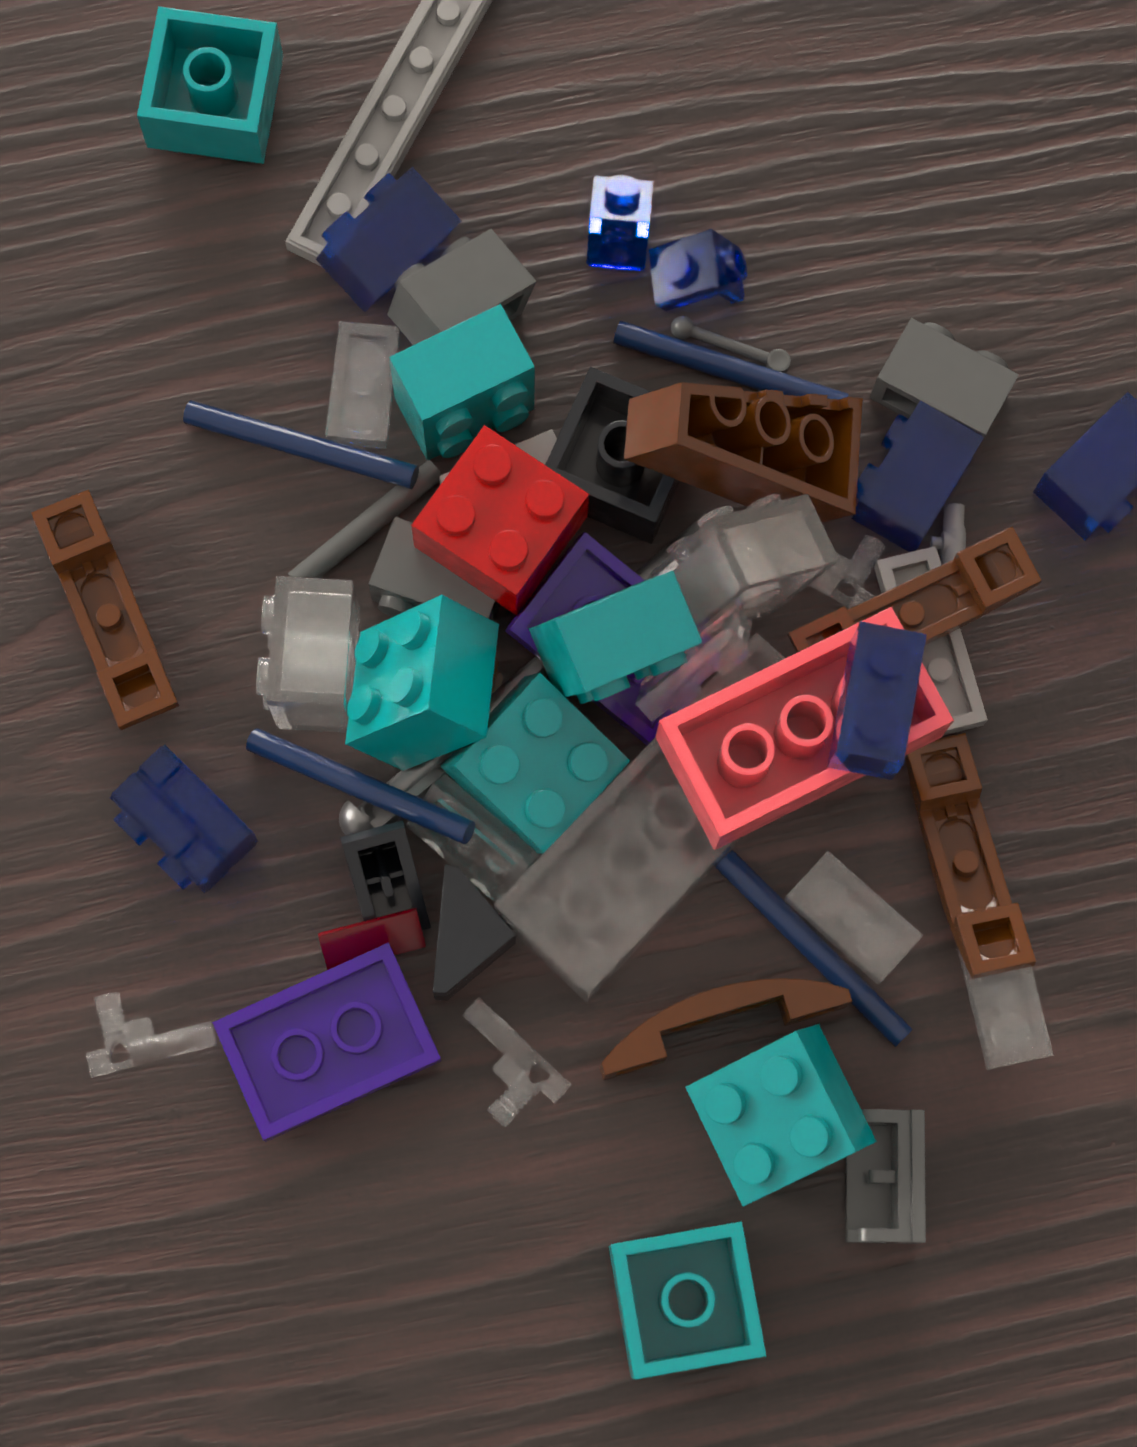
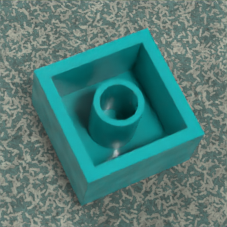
M158 6L137 113L147 148L264 164L283 62V52L277 23Z
M501 304L389 357L395 401L426 460L442 455L443 458L457 456L466 451L484 425L491 430L496 428L498 432H505L523 423L529 417V412L535 408V366Z
M673 570L529 628L551 684L565 697L577 695L580 704L591 700L598 701L631 687L626 675L633 672L636 679L639 680L677 668L688 662L685 650L703 643Z
M440 595L360 632L355 648L356 666L352 695L347 705V715L349 718L345 744L404 771L487 738L499 624L444 595Z
M541 673L524 676L489 713L487 738L455 750L440 767L528 852L546 854L624 769L630 760Z
M819 1024L797 1030L685 1087L742 1206H746L877 1142Z
M742 1222L626 1241L608 1246L632 1379H641L766 1356Z

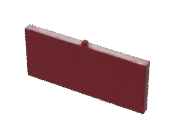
M416 908L317 933L327 970L386 943L390 944L394 955L426 947Z

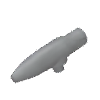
M951 503L944 506L943 532L940 537H931L930 547L936 546L939 549L941 565L953 560L957 552L966 548L965 506L963 504Z

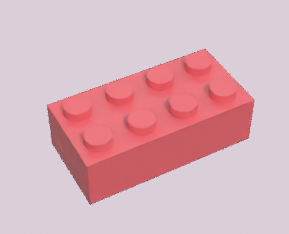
M890 607L659 720L655 738L713 849L716 850L942 738L954 720L893 608Z

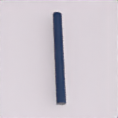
M621 320L613 340L614 344L759 391L766 389L783 391L784 395L793 396L821 394L827 395V399L838 400L849 395L842 391Z
M190 400L184 411L183 421L185 424L381 481L413 489L418 478V465Z
M255 728L247 739L246 749L249 752L459 843L467 844L474 833L475 821L264 730Z
M734 850L730 851L717 864L715 868L831 984L849 989L852 998L851 1004L894 1047L913 1030Z

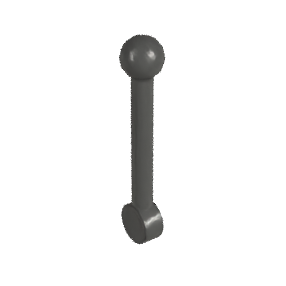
M687 316L677 317L671 323V331L678 339L684 340L692 337L766 364L767 368L785 373L790 366V355L783 349H775L769 353L694 326L692 320Z

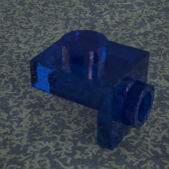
M627 175L612 177L594 176L586 259L588 266L631 271H643L645 269L653 181L637 180Z
M713 229L648 249L654 302L657 307L664 311L673 310L718 295L732 304L745 299L743 280L747 277V264L744 254L737 245Z

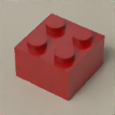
M484 425L411 524L414 547L517 615L587 518L589 494Z

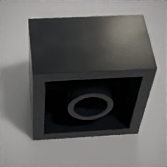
M590 366L545 465L589 494L587 517L652 544L680 481L624 460L629 399L651 391Z

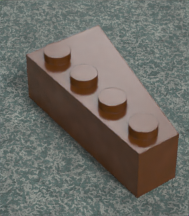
M680 382L629 399L624 460L799 527L855 515L863 398L846 397L838 400L827 399V395L821 394L793 396L784 395L783 391L766 389L759 392L743 391L742 387Z

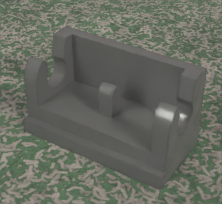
M861 1109L877 1142L845 1157L846 1243L885 1244L926 1243L925 1110Z

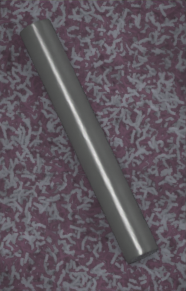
M430 460L425 461L419 466L418 478L413 489L396 485L288 572L287 575L302 593L392 521L394 517L398 516L440 482L439 476L442 474Z

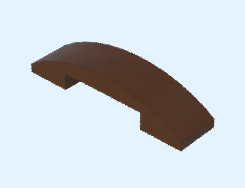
M89 489L31 512L97 669V676L119 729L124 730L179 707L150 631Z
M1012 526L957 552L953 560L848 610L845 606L789 632L788 637L796 653L892 607L916 650L1001 607L1039 585L1042 580Z
M962 733L940 738L905 755L913 799L932 873L952 934L971 978L976 979L1035 966L1036 959L1018 903L1012 904L980 801L982 785L966 734Z
M777 978L738 982L693 995L652 1016L617 1044L601 1063L600 1071L603 1081L664 1063L667 1053L662 1036L776 1002L784 1026H788L845 1009L852 1002L849 989L830 983L806 979Z

